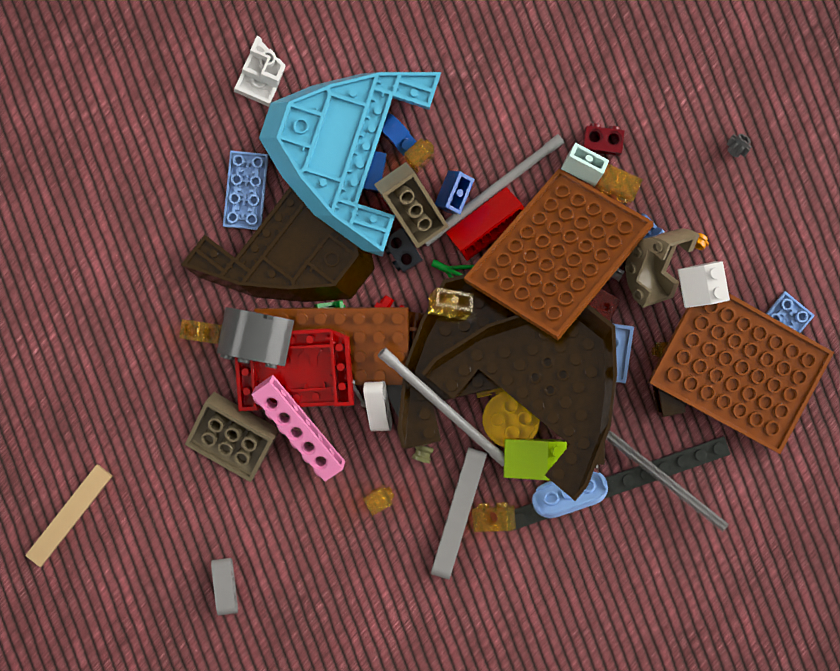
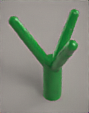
M435 259L431 264L432 267L445 272L449 278L453 277L452 274L457 276L463 275L455 270L472 269L474 265L448 266Z

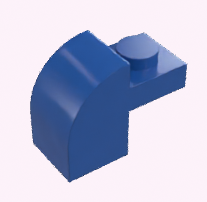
M388 112L381 134L396 147L402 156L406 157L418 143L411 136L407 128Z

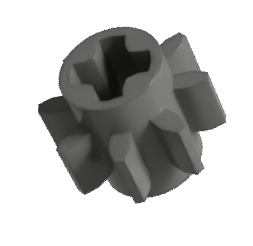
M733 134L728 140L727 145L729 147L727 150L734 157H739L740 155L745 157L751 149L749 145L751 141L744 134H739L738 136Z

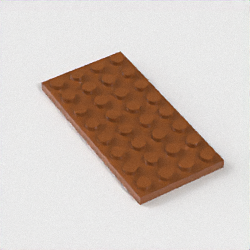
M408 307L254 309L256 313L294 320L292 330L331 328L349 336L352 379L355 381V385L385 381L386 385H402L403 377L378 357V354L386 347L405 366L409 355Z

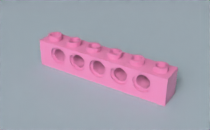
M274 375L254 388L251 395L255 403L260 405L265 410L266 416L277 424L278 430L287 436L292 447L298 449L302 454L303 460L314 468V472L318 477L327 481L343 470L345 460ZM269 398H274L277 402L273 403ZM281 413H287L289 417H284ZM294 428H300L301 432L294 430ZM306 442H311L314 446H309ZM322 456L326 460H320L318 457Z

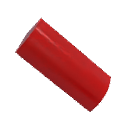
M505 187L445 233L457 250L468 261L500 237L524 209V206Z

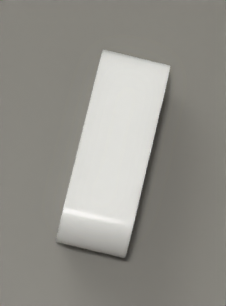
M385 381L365 382L363 392L370 430L391 431L392 417Z

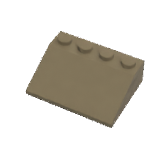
M213 392L205 401L185 445L247 481L252 482L280 431L274 425L249 411H239L237 404Z

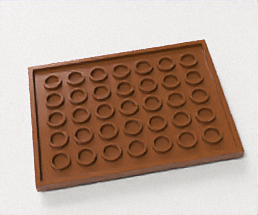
M558 169L467 273L464 281L556 340H559L654 226L653 221L565 171Z
M730 293L729 301L686 308L647 383L770 450L781 454L834 352Z

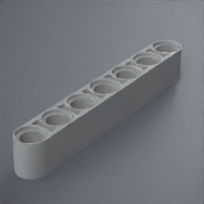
M468 447L434 559L431 575L450 579L485 463L486 452Z

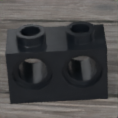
M403 228L389 235L384 250L387 255L392 254L395 259L392 263L397 271L402 270L405 273L423 262V259ZM396 238L402 242L401 247L397 249L391 246V241ZM403 255H410L412 262L404 265L401 262V258Z

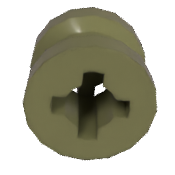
M425 445L415 447L416 452L412 455V459L430 464V454L433 453L434 448Z

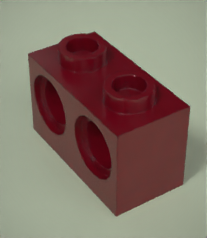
M591 123L590 126H586L584 129L582 146L594 153L620 156L623 149L625 130H620L618 126L602 128L600 124ZM589 134H596L599 138L598 142H592L589 139ZM609 136H615L617 138L616 145H612L609 143Z

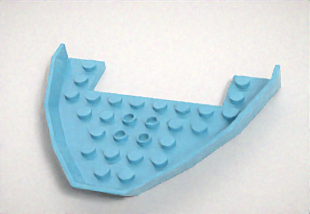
M441 72L363 73L316 84L270 104L259 139L282 178L316 217L363 251L383 257L395 215L358 204L392 99L394 98L429 110Z

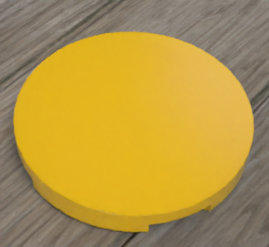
M507 392L499 393L491 398L483 412L482 422L487 436L501 447H504L505 439H533L540 426V420Z

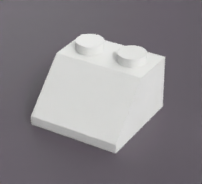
M713 261L678 269L685 308L711 305L730 300L723 261Z

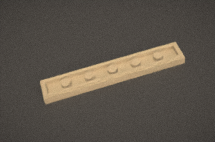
M97 464L25 556L39 567H42L113 476Z

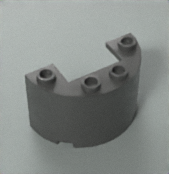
M225 307L216 353H219L220 357L234 360L235 357H238V362L248 364L250 360L266 363L265 367L277 369V365L285 366L294 320Z

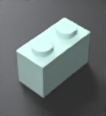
M575 143L561 169L595 187L603 176L609 160Z

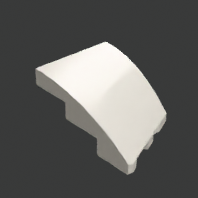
M259 36L256 37L251 47L250 54L242 69L234 92L269 107L286 65L275 56L271 49L267 48Z

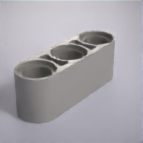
M232 558L212 560L211 568L217 615L238 613V602Z

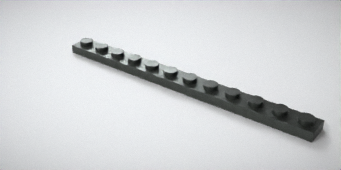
M721 436L650 462L667 474V476H671L731 454L725 437ZM641 465L605 477L608 485V492L605 498L657 480L650 473L648 474L647 470L644 471ZM533 503L507 511L513 530L548 519L535 511Z

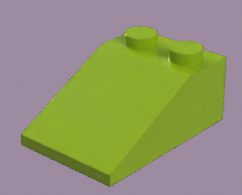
M505 439L503 477L549 480L545 474L567 449V442L561 439Z

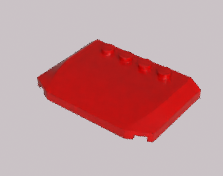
M331 328L292 330L285 366L277 365V369L265 367L266 363L250 360L249 364L238 362V357H235L239 411L263 409L255 403L251 394L256 386L272 375L275 376L300 407L354 405L350 337ZM269 398L271 402H277L274 398Z

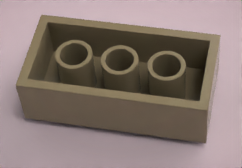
M407 162L374 184L417 249L449 227L416 173Z

